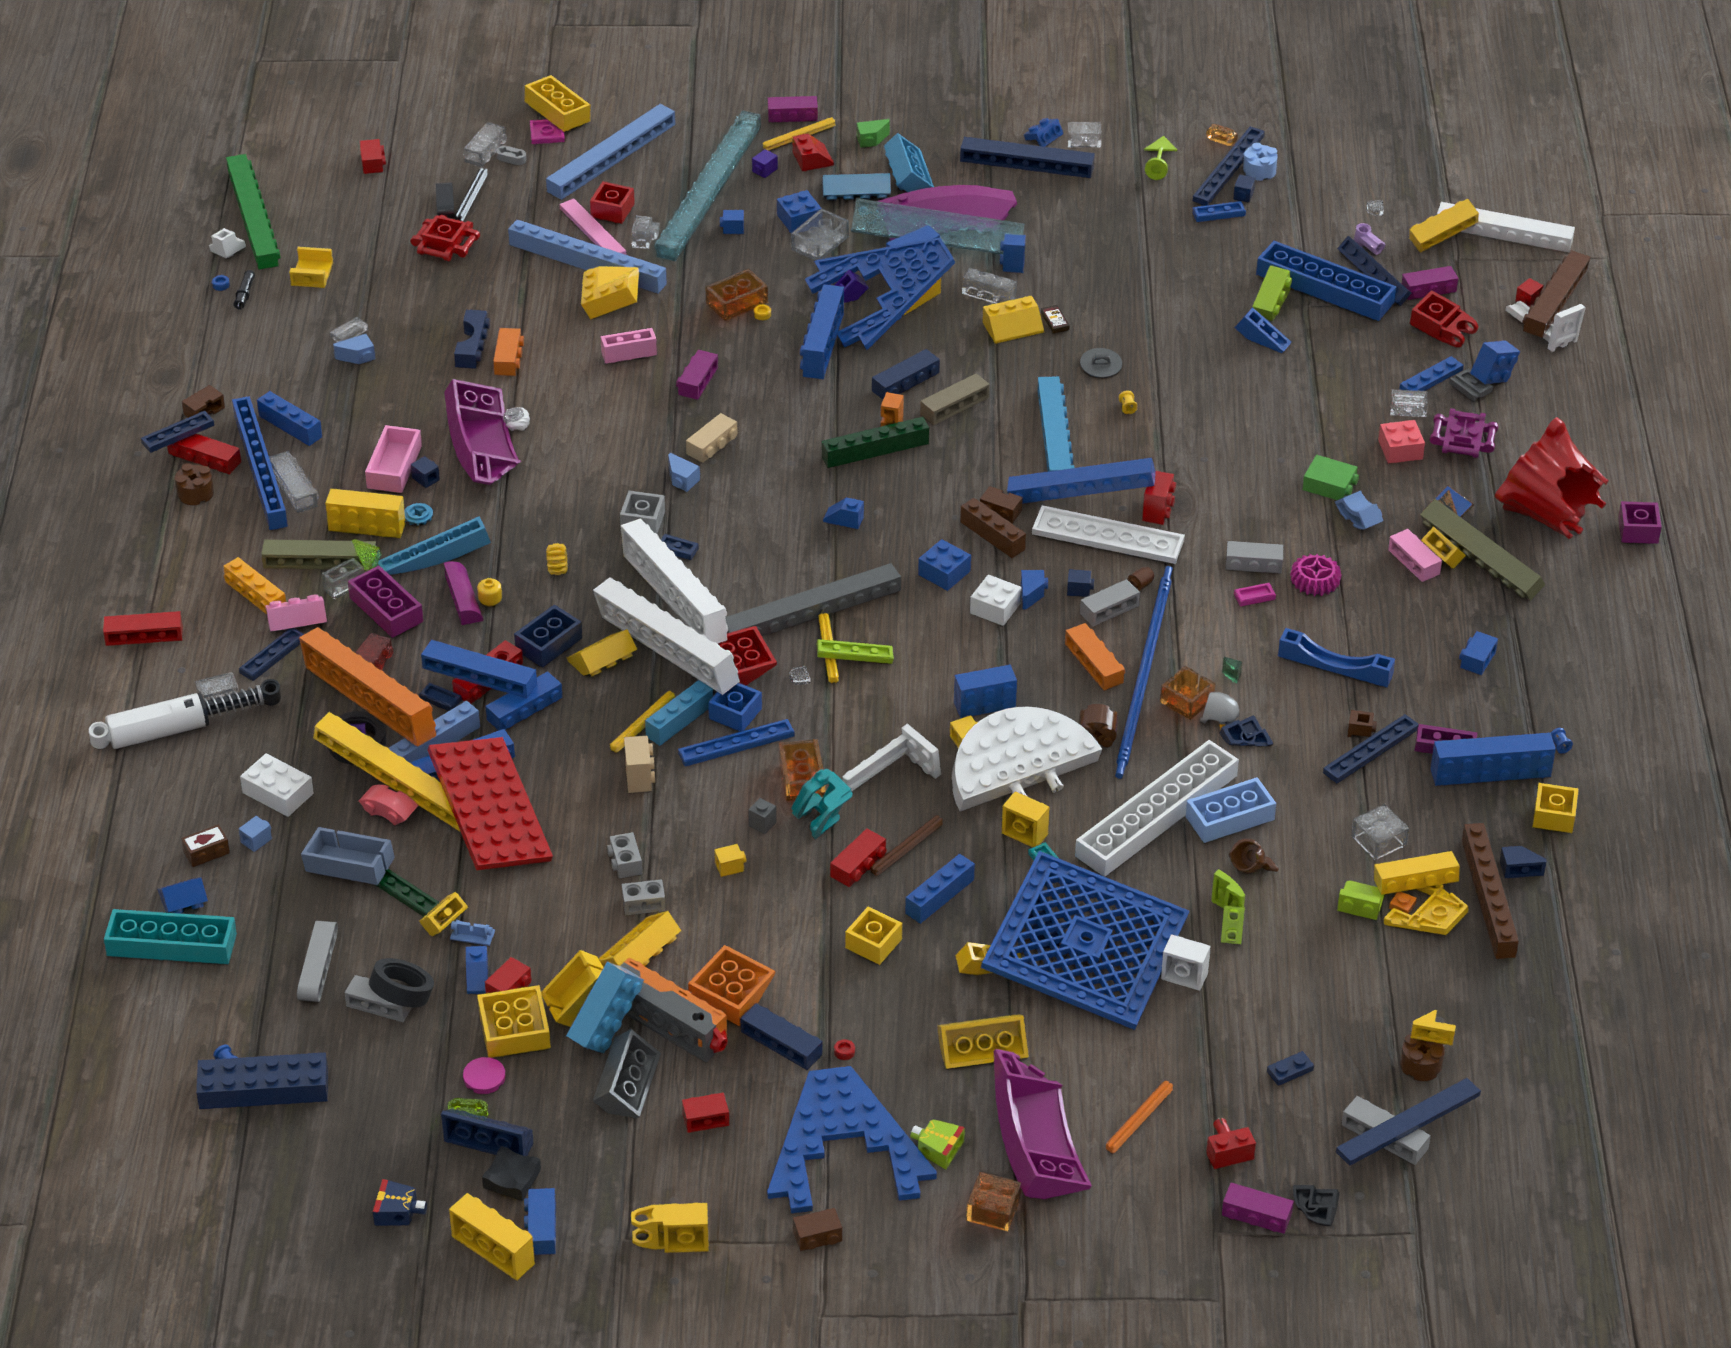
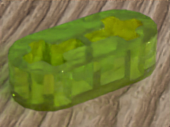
M454 1098L447 1104L448 1110H456V1107H459V1111H466L478 1116H488V1105L484 1100Z

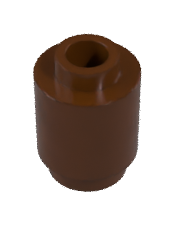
M1141 567L1129 575L1127 580L1140 591L1152 583L1154 572L1149 567Z

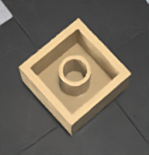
M648 736L624 737L628 793L652 791L651 783H655V772L651 771V769H655L654 757H650V755H653L652 743H648Z

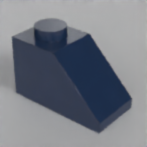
M1523 846L1501 848L1499 862L1504 878L1544 876L1546 868L1545 858Z

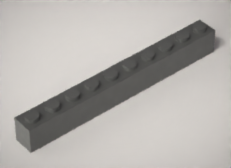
M892 563L733 614L725 617L728 626L727 633L756 626L761 636L795 626L819 618L821 613L831 614L901 591V576Z

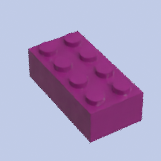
M379 565L348 581L350 599L392 638L424 622L422 605Z

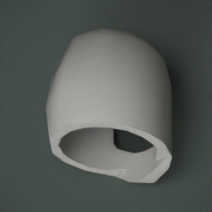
M1210 692L1203 718L1200 717L1199 723L1205 724L1208 720L1219 721L1221 730L1223 726L1234 722L1239 717V705L1227 694Z

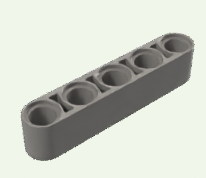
M315 921L298 984V1000L320 1001L337 938V922Z

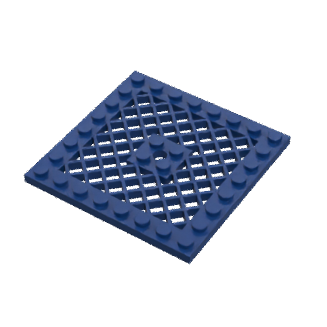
M1039 851L981 964V968L1135 1030L1161 975L1163 951L1171 934L1179 937L1190 911ZM1058 882L1061 886L1054 888L1052 884ZM1077 890L1079 894L1072 895L1071 891ZM1065 893L1066 897L1060 899L1058 894ZM1052 896L1053 901L1047 902L1045 897ZM1096 897L1098 902L1091 903L1090 899ZM1084 901L1085 905L1079 906L1077 902ZM1071 904L1072 908L1065 909L1064 905ZM1115 905L1117 909L1111 911L1108 906ZM1058 907L1059 911L1053 913L1051 908ZM1102 908L1104 913L1098 914L1096 909ZM1045 910L1046 915L1040 916L1038 911ZM1089 911L1092 915L1085 917L1083 913ZM1134 912L1136 917L1129 918L1128 914ZM1121 916L1123 920L1116 921L1115 917ZM1064 918L1065 922L1059 923L1057 919ZM1108 919L1110 923L1104 925L1102 920ZM1153 920L1155 925L1149 926L1146 921ZM1051 921L1052 925L1046 927L1044 922ZM1140 923L1142 928L1136 929L1134 924ZM1038 924L1039 929L1033 930L1031 925ZM1127 926L1129 931L1123 932L1121 928ZM1057 931L1058 936L1052 938L1050 933ZM1146 934L1148 939L1142 940L1140 935ZM1044 935L1045 940L1039 941L1037 936ZM1082 937H1088L1091 941H1085ZM1133 937L1136 941L1129 943L1127 939ZM1031 938L1032 943L1026 944L1024 939ZM1121 941L1123 945L1116 946L1114 942ZM1050 946L1051 950L1045 952L1043 947ZM1140 948L1142 953L1135 954L1133 949ZM1037 949L1038 954L1032 955L1030 950ZM1127 951L1129 956L1122 957L1120 953ZM1023 952L1025 957L1018 958L1017 954ZM1069 954L1071 958L1064 959L1062 955ZM1114 955L1116 959L1109 961L1107 956ZM1056 957L1057 961L1051 963L1049 958ZM1043 960L1044 965L1038 966L1036 961ZM1088 961L1090 966L1083 967L1081 962ZM1133 962L1135 967L1128 968L1126 964ZM1075 964L1077 969L1070 971L1068 966ZM1120 965L1122 970L1115 971L1113 967ZM1062 968L1064 972L1057 974L1055 969ZM1107 969L1109 974L1102 975L1100 970ZM1094 972L1096 977L1089 978L1087 974ZM1081 975L1083 980L1076 982L1074 977ZM1126 976L1128 981L1122 983L1119 978ZM1113 980L1115 985L1108 986L1106 981ZM1100 983L1102 988L1095 989L1093 985ZM1119 991L1122 996L1115 997L1112 992Z

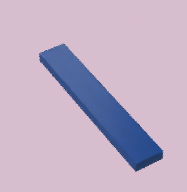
M788 719L683 747L678 749V754L686 767L795 736V732Z

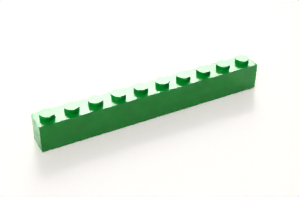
M246 154L226 157L228 173L258 270L279 266L278 259H281L280 251L277 249V242L274 239V232L271 229L270 219H268L264 200L262 199L258 181L252 168V162L247 159Z

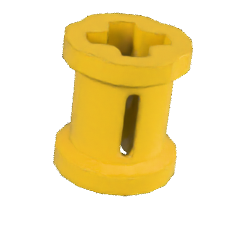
M1123 391L1120 393L1118 398L1122 404L1123 413L1133 414L1136 412L1137 403L1134 401L1133 392Z

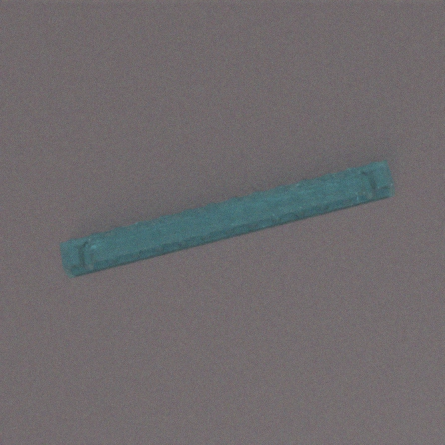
M742 110L740 115L736 117L734 124L729 128V132L727 135H724L721 144H718L716 152L712 154L710 161L706 163L703 172H700L697 181L693 183L692 189L687 192L685 200L681 201L679 209L675 211L672 220H669L666 229L662 231L659 240H656L654 248L657 257L672 261L677 260L761 129V114Z

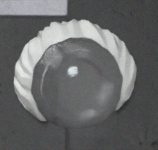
M511 407L503 414V422L506 423L511 431L517 429L523 431L529 425V413L524 408Z

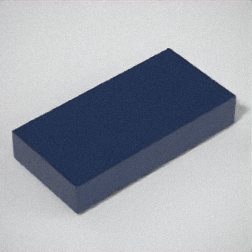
M428 683L419 693V698L425 702H429L447 711L457 707L462 701L461 695L432 683Z

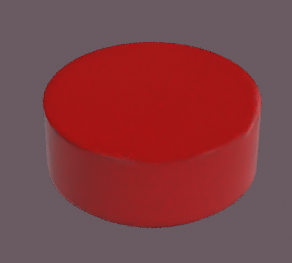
M839 1040L834 1045V1055L840 1060L851 1059L855 1055L854 1043L850 1040Z

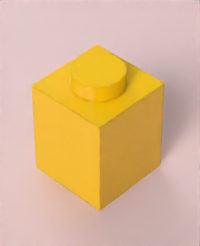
M738 844L714 849L715 865L721 877L744 872L746 856L744 851H740Z

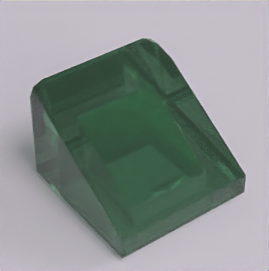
M1224 657L1222 673L1237 684L1241 676L1242 661Z

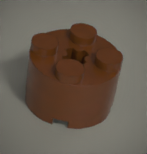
M186 463L176 473V491L182 503L186 505H200L201 501L205 500L207 502L213 497L214 489L209 467Z
M1091 704L1084 711L1083 709L1080 711L1079 724L1095 738L1099 745L1111 747L1117 736L1118 714L1115 710L1114 712L1109 710L1110 707L1107 705Z
M1411 1034L1407 1035L1402 1046L1401 1070L1407 1076L1408 1074L1413 1076L1417 1081L1433 1080L1442 1070L1445 1054L1444 1044L1411 1038Z

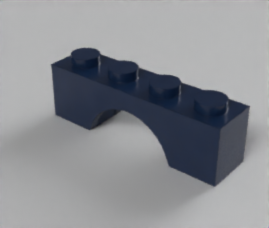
M466 310L463 319L464 334L471 338L457 342L454 352L455 367L476 369L478 362H481V351H484V340L487 339L490 318H487V311Z

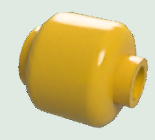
M492 578L479 582L477 592L480 603L486 606L498 604L502 599L500 582Z

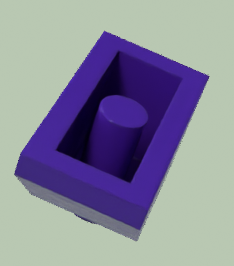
M848 270L834 285L844 287V303L858 300L869 288L864 279L851 270Z

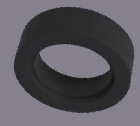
M352 711L338 716L348 724L365 723L366 730L375 734L374 741L386 747L385 725L369 712ZM329 749L330 754L336 760L345 764L355 765Z
M385 958L375 963L369 979V986L375 994L388 1002L414 1008L427 1004L434 987V980L427 971L413 963L400 959ZM391 979L403 981L412 987L399 984Z

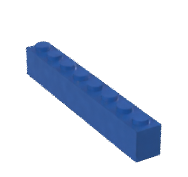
M1152 458L1012 476L1008 479L1007 493L1023 497L1022 503L1150 487L1155 485L1156 471Z

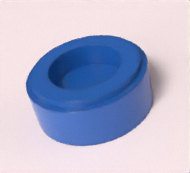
M224 275L214 277L212 279L213 288L218 291L228 289L230 286L229 278Z

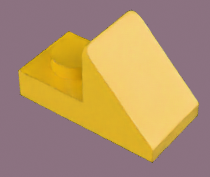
M1437 1010L1413 1021L1411 1038L1453 1046L1456 1025L1435 1022Z

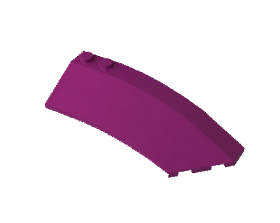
M978 185L931 187L877 201L890 241L927 225L938 234L961 231H992L994 233L999 222L1002 223L1009 215L1008 211L1017 205L1013 191Z
M452 379L444 394L448 425L455 452L461 466L474 482L491 485L522 461L518 459L506 425L502 389Z

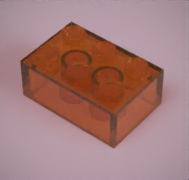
M749 268L705 287L706 304L724 321L752 310L758 305L768 303V286Z
M818 739L779 743V763L786 801L796 800L802 786L816 772L823 769ZM825 785L815 792L822 798L825 794Z

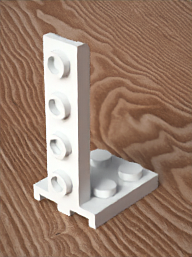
M1522 301L1506 307V311L1521 322L1530 309ZM1582 304L1555 315L1554 323L1543 337L1549 342L1548 349L1550 351H1555V348L1559 346L1563 348L1568 345V342H1577L1586 308Z
M906 724L902 727V735L893 739L888 745L876 751L874 755L863 760L854 769L848 771L842 776L843 781L853 791L904 754L909 756L913 763L921 766L926 774H930L936 779L941 775L939 752L934 745L910 725Z

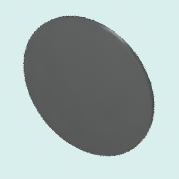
M1094 348L1082 355L1080 365L1087 374L1106 378L1116 375L1121 370L1122 359L1112 350Z

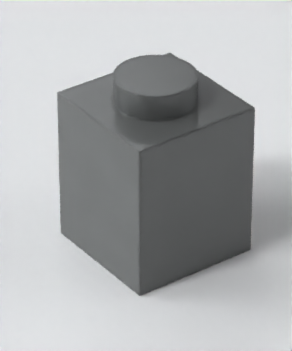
M761 798L748 810L749 827L763 834H766L777 823L776 806Z

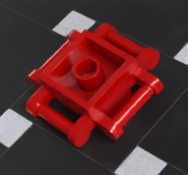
M436 215L433 220H424L423 226L411 238L410 243L417 247V254L419 255L427 254L443 258L445 261H451L453 253L458 254L462 258L466 257L471 245L480 237V233L473 229V222H463L447 218L444 215ZM466 236L469 237L463 246H459Z

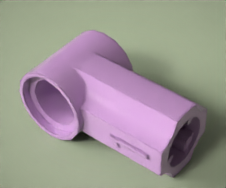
M1361 223L1356 226L1354 240L1360 246L1368 248L1375 255L1380 254L1385 248V243L1371 233V227L1368 224Z

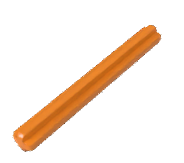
M1163 1081L1106 1143V1150L1115 1153L1171 1093L1173 1084Z

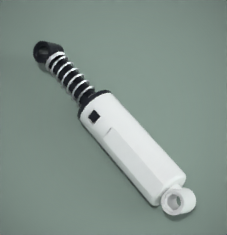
M267 679L262 682L261 686L256 685L255 689L248 687L247 691L241 689L239 693L233 691L231 695L226 693L225 696L218 695L215 699L211 696L210 700H206L201 692L107 715L105 717L106 724L95 722L89 727L90 743L94 748L103 749L111 742L112 747L118 749L209 726L208 716L210 715L212 718L214 714L221 716L222 712L227 714L230 710L236 712L238 708L242 710L245 706L251 708L253 704H257V706L259 704L269 706L278 704L281 700L280 684L274 679Z

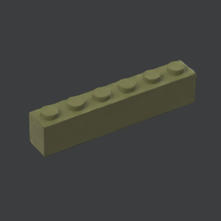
M264 540L261 555L263 568L371 570L376 566L377 548L376 541Z

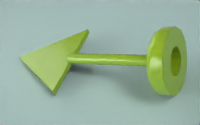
M1165 136L1144 149V151H1158L1157 157L1148 160L1144 169L1145 174L1153 180H1160L1167 175L1168 166L1161 159L1162 151H1177Z

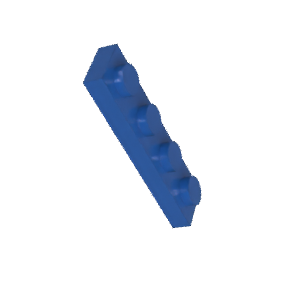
M1450 356L1400 383L1399 389L1412 398L1463 371L1464 365Z

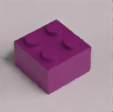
M1621 501L1618 515L1621 542L1658 544L1662 528L1658 503Z

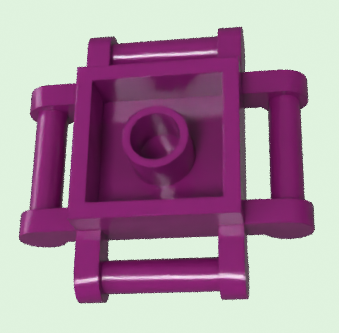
M1450 408L1449 418L1444 417L1442 414L1434 416L1433 421L1435 424L1433 433L1430 436V442L1434 445L1443 446L1442 453L1447 454L1450 452L1478 458L1479 451L1487 453L1494 451L1495 433L1498 431V424L1496 422L1485 423L1486 413L1474 414L1455 411L1456 409ZM1441 426H1447L1445 437L1440 436ZM1483 432L1488 433L1487 442L1481 443Z

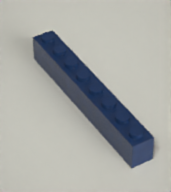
M964 137L960 148V162L1091 178L1094 169L1095 153L972 137Z

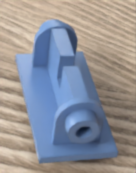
M456 920V922L452 921L451 924L453 931L450 940L490 946L495 929L489 927V925L475 923L473 926H470L468 922Z

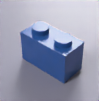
M1005 234L1004 241H1001L1000 251H1003V254H1000V264L1003 265V272L1023 273L1026 235Z
M1477 631L1473 638H1469L1467 648L1462 649L1459 659L1462 660L1460 668L1482 675L1496 653L1498 638Z

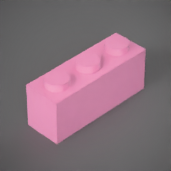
M648 328L601 336V352L605 364L657 355L656 337L653 329Z
M1409 529L1390 536L1388 550L1420 581L1424 582L1440 574L1442 565L1440 557L1434 554Z
M310 595L307 596V599L302 600L300 598H291L288 602L273 601L269 603L270 605H266L270 631L327 622L322 596Z

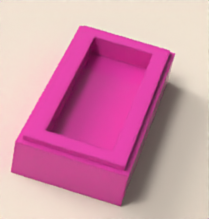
M1270 583L1234 590V596L1240 607L1276 599V594Z

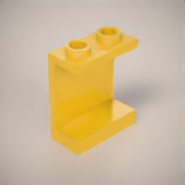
M298 247L296 268H291L289 272L291 286L325 288L333 264L332 249Z

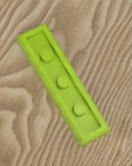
M817 639V657L893 664L892 646Z

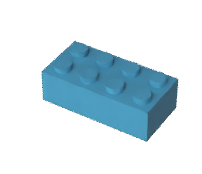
M606 962L566 1036L585 1048L604 1053L610 1047L615 1032L620 1029L625 1014L630 1011L635 996L641 991L644 979L626 968Z

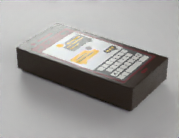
M1058 305L1041 308V314L1053 334L1070 330V325Z

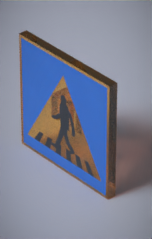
M1449 485L1435 498L1461 518L1474 506L1472 502Z

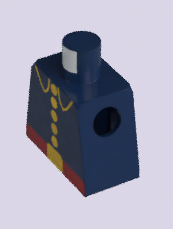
M382 1179L373 1209L374 1225H409L413 1213L425 1215L427 1202L417 1200L414 1187Z

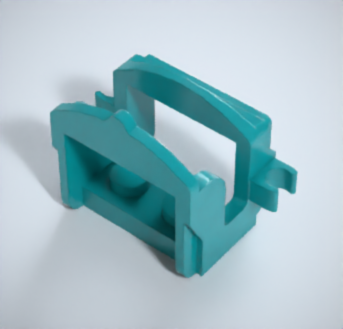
M821 769L802 786L791 807L792 814L797 819H800L815 808L821 815L811 822L810 830L812 837L817 839L839 821L840 815L838 813L843 804L852 797L853 793L851 788L829 769ZM829 784L823 798L815 793L824 785Z

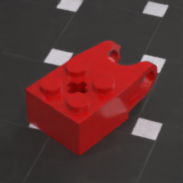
M1432 290L1411 312L1410 325L1454 347H1461L1465 343V338L1461 332L1474 334L1478 331V323L1475 319L1462 311L1459 305ZM1467 323L1472 324L1474 329L1469 327ZM1454 336L1457 337L1460 340V342H1457L1454 339Z

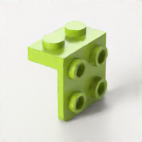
M1347 881L1344 889L1340 890L1337 911L1377 920L1385 894L1381 895L1378 887Z

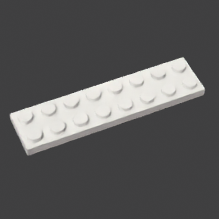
M1041 506L1032 528L1033 535L1176 564L1185 537L1183 534L1047 506Z

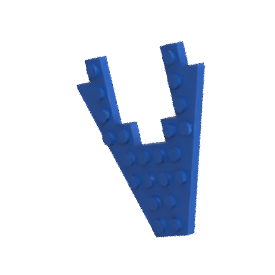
M941 237L816 260L814 262L819 272L805 278V281L812 294L822 290L823 284L831 285L837 282L848 270L854 273L859 271L865 281L881 273L891 291L877 297V301L882 309L836 332L844 348L860 340L867 350L896 321L900 320L902 315L955 264V260Z
M851 1066L809 1071L767 1191L768 1199L788 1197L791 1213L813 1211L804 1160L825 1158L823 1141L864 1136L867 1153L889 1151L899 1201L920 1198L918 1181L937 1179V1173Z

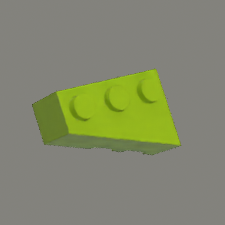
M1270 265L1252 306L1266 320L1273 321L1276 315L1278 316L1282 304L1291 291L1292 278H1290V270Z

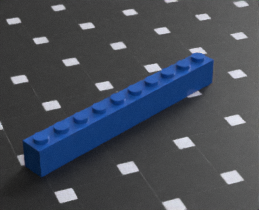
M250 396L233 399L235 421L269 530L288 527L285 506Z

